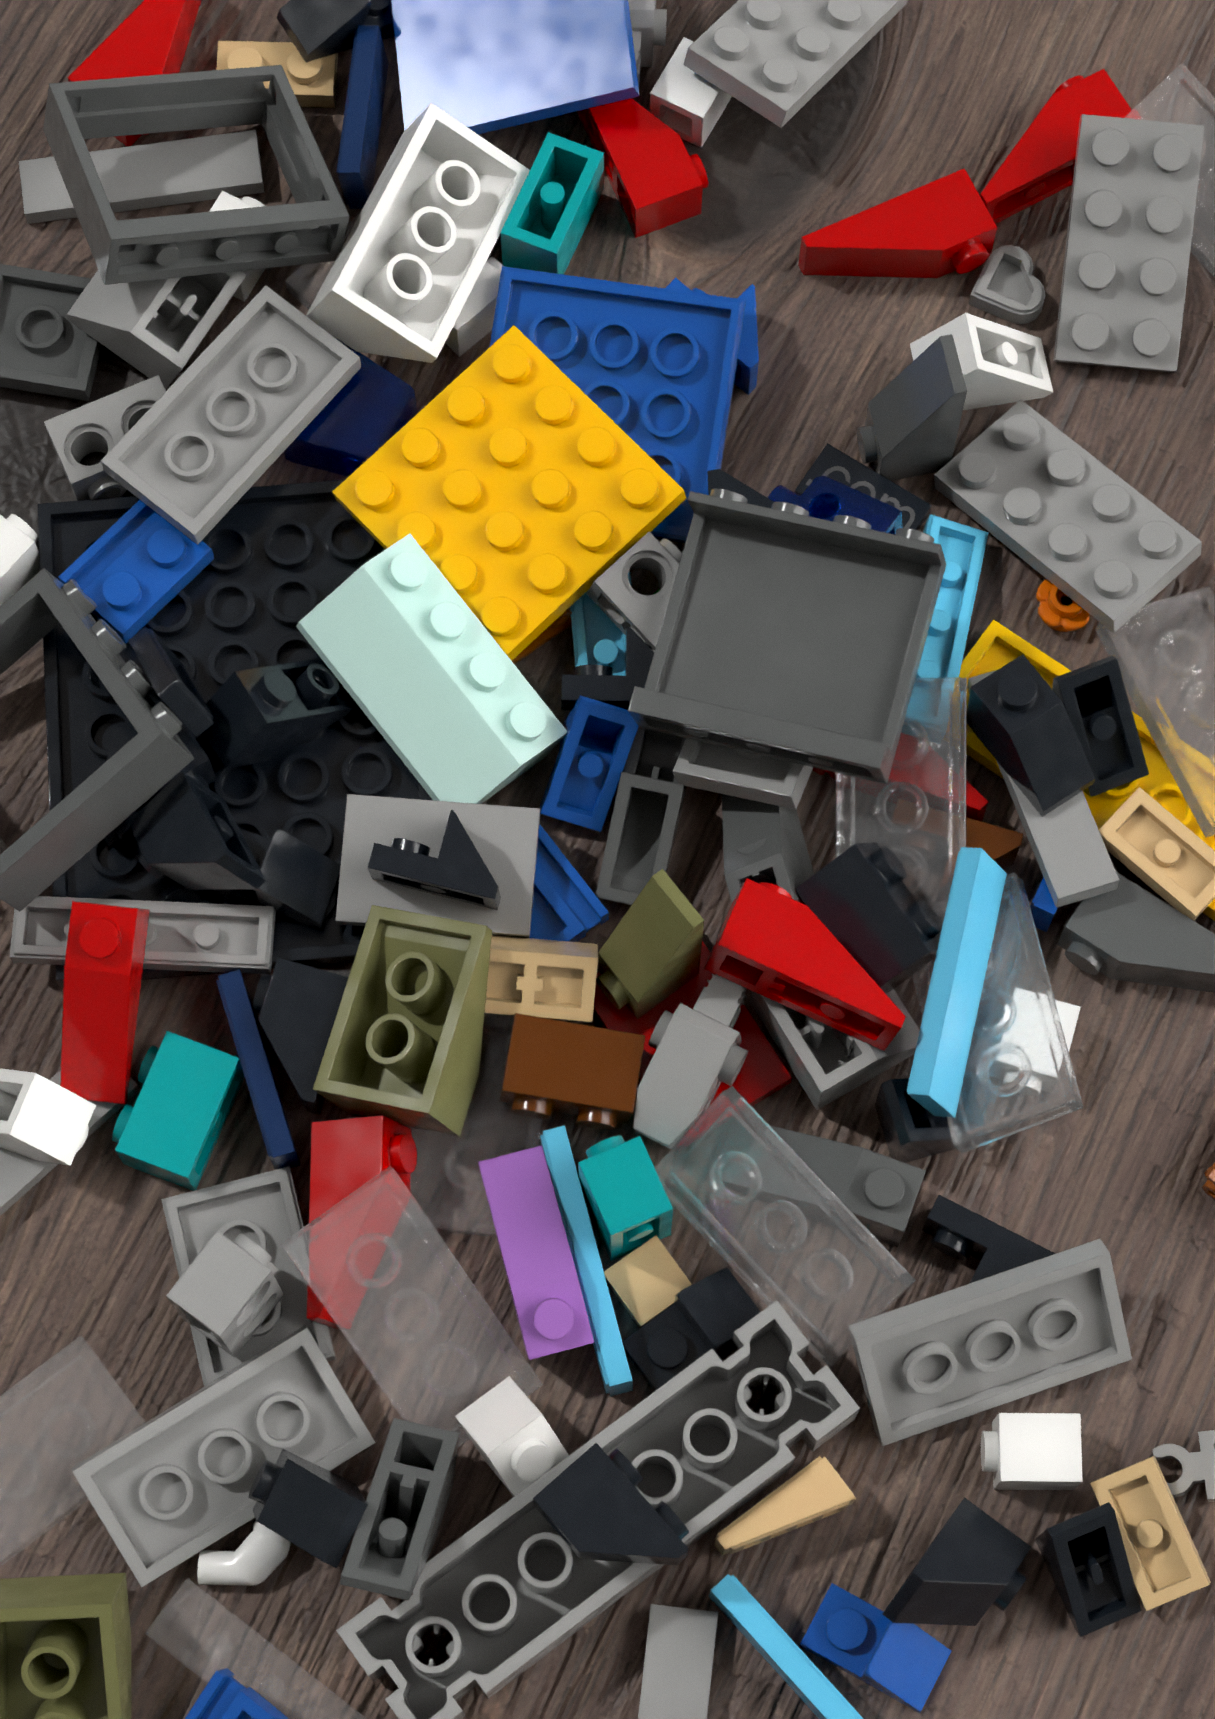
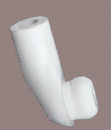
M255 1521L253 1523V1531L236 1551L201 1550L199 1552L198 1584L258 1585L264 1582L287 1557L291 1542Z

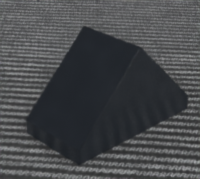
M972 1076L963 1078L955 1118L934 1116L908 1095L906 1091L909 1078L890 1079L881 1084L875 1108L890 1156L893 1159L907 1163L991 1138Z
M1109 1502L1047 1528L1035 1539L1071 1622L1080 1637L1142 1611L1115 1510Z

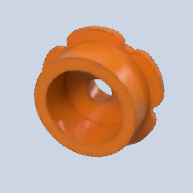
M1045 579L1039 585L1036 593V599L1040 602L1038 614L1048 627L1060 632H1069L1084 627L1089 622V613L1073 600L1071 605H1063L1061 598L1067 595L1049 580Z

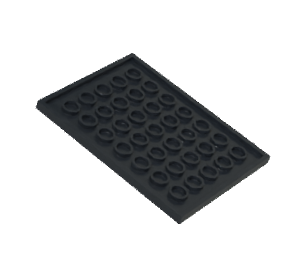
M344 480L251 487L203 538L202 541L212 549L214 560L144 626L148 630L151 628L185 665L205 703L209 701L234 671L320 658L297 629L296 625L357 569L385 550L333 495L332 491ZM132 496L38 504L40 571L45 568L60 581L59 576L140 499ZM90 613L97 622L99 619L94 614ZM60 623L43 637L49 810H52L107 761L113 733L130 722ZM128 641L125 644L126 648L120 653L121 657L126 663L129 660L134 661L144 671ZM339 680V687L353 709L345 717L269 761L226 769L204 733L195 737L209 757L217 779L209 784V789L225 800L239 829L272 839L275 829L285 831L340 865L347 794L433 800ZM155 690L149 695L156 705L159 702H163ZM102 839L52 883L53 897L250 905L207 890H189L168 876H165L163 879L154 877L142 866L136 857L135 851L139 848L136 839L129 842L118 840L109 847ZM339 882L321 928L276 913L271 969L275 968L277 958L306 966L354 962L365 927L338 925L336 923ZM56 965V981L60 987L64 986V965ZM143 969L142 980L221 974L222 972Z

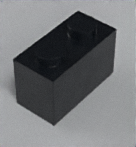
M877 842L855 843L795 890L805 905L813 911L884 993H889L936 958L940 939L939 933H941L943 925L935 911L925 901L921 899L916 901L903 882V879L907 877L905 868L886 846L879 847Z

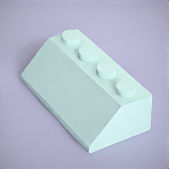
M408 534L363 564L296 625L297 629L433 801L482 804L543 760L567 733L564 726L411 534Z

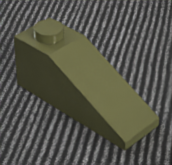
M663 869L650 878L598 952V970L601 975L596 978L597 984L615 1008L619 1010L626 1005L637 1019L699 974L704 919Z

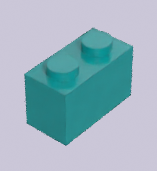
M550 132L547 133L500 233L503 266L565 274L604 190L603 152Z
M166 1031L160 1047L152 1045L142 1061L138 1081L143 1083L134 1107L130 1105L124 1106L113 1130L112 1141L118 1143L115 1152L123 1164L189 1190H197L245 1077L240 1058Z
M617 1135L602 1140L587 1149L586 1154L588 1158L578 1162L579 1181L586 1206L610 1260L612 1261L631 1253L655 1235L659 1239L670 1236L673 1207L641 1137L638 1136L625 1142L622 1135Z

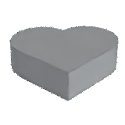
M1013 245L1001 246L994 250L989 256L970 294L968 304L1011 323L1026 324L1035 320L1042 311L1045 290L1040 280L1032 275L1033 262L1029 254L1022 248Z

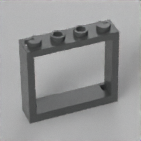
M282 65L49 83L43 131L104 285L336 260L343 247L349 214ZM264 81H270L269 88H265ZM261 124L296 203L116 221L84 139Z
M45 568L0 606V675L60 623L138 734L10 847H7L0 836V899L19 912L195 759L177 735L182 730L181 725L183 723L163 702H159L157 705L149 696L154 691V688L146 673L134 661L129 660L126 663L121 657L120 653L126 648L123 640L103 619H99L96 622L90 614L97 608L96 603L83 592L74 579H70L64 585Z

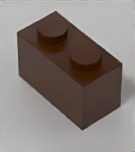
M515 1013L499 1101L513 1104V1113L530 1118L549 1119L551 1111L575 1114L577 1115V1124L594 1129L614 1130L616 1122L628 1124L634 1111L645 1035Z

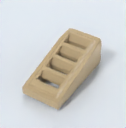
M819 1456L720 1531L715 1538L714 1546L722 1556L728 1553L734 1554L841 1512L852 1505L856 1497L827 1458Z

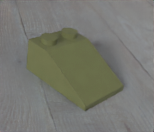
M372 905L313 1090L346 1113L365 1117L383 1115L403 1125L460 1137L479 1076L492 930L486 925Z
M126 1573L0 1579V1719H132L131 1626Z

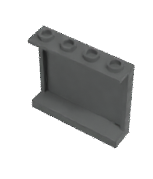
M712 489L710 495L690 491L688 502L694 515L645 688L635 686L628 708L632 718L640 728L887 784L946 568L941 544L934 543L932 536L914 529L899 528L896 530L895 535L871 530L872 526L868 522L848 515H836L833 521L809 517V512L806 509L791 503L773 502L771 508L748 504L747 498L741 494L725 489Z

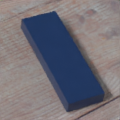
M359 25L354 35L337 164L338 179L346 204L349 205L350 209H363L373 190L389 65L378 25Z
M238 969L219 975V980L216 981L268 1156L274 1169L300 1166L297 1150L242 973Z

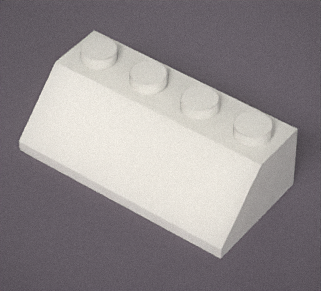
M431 103L404 131L306 316L330 335L357 352L429 363L434 362L480 275L530 170Z

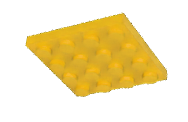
M515 325L332 491L336 500L385 550L408 534H411L511 661L587 592L600 575L686 500L684 489Z

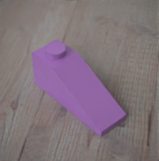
M542 1145L478 1161L528 1359L531 1360L594 1343L580 1283Z

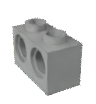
M159 375L44 421L53 448L77 501L119 498L125 494L127 489L104 472L101 462L86 466L80 464V461L86 455L93 452L107 454L166 392Z
M649 531L593 582L587 595L625 635L626 627H630L655 652L682 553L672 542L665 538L659 542ZM636 568H644L651 571L658 580L659 592L653 595H642L636 592L629 583V571Z
M217 1230L166 1297L183 1320L235 1358L284 1293L274 1276L278 1269L270 1262L272 1257L263 1248L241 1233L234 1241H231Z

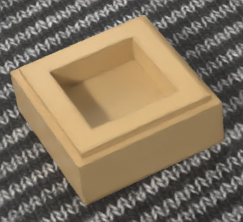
M657 1235L604 1271L607 1284L639 1329L673 1305L677 1293L692 1285Z

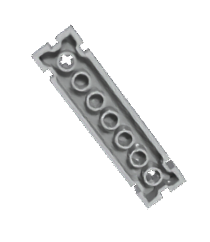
M777 1300L734 1332L731 1346L736 1352L722 1362L713 1349L709 1350L425 1563L409 1601L405 1600L391 1611L383 1598L380 1597L336 1630L373 1682L386 1672L395 1682L399 1689L385 1698L398 1719H463L466 1715L456 1701L477 1685H479L489 1699L664 1566V1564L579 1559L534 1507L533 1498L595 1443L607 1455L617 1448L632 1463L643 1478V1481L636 1486V1489L653 1508L663 1501L673 1510L689 1530V1533L682 1539L688 1547L790 1470L795 1457L789 1448L803 1439L813 1452L855 1420L860 1408L829 1367L826 1365L813 1375L801 1360L806 1356L810 1342ZM755 1387H761L762 1395L765 1393L766 1388L775 1392L777 1397L773 1405L774 1413L764 1415V1409H760L759 1414L753 1412L748 1407L752 1396L750 1390ZM434 1631L438 1639H441L443 1632L448 1633L453 1638V1641L446 1647L450 1658L438 1666L432 1658L429 1660L428 1666L421 1663L418 1659L425 1651L421 1639L425 1634Z

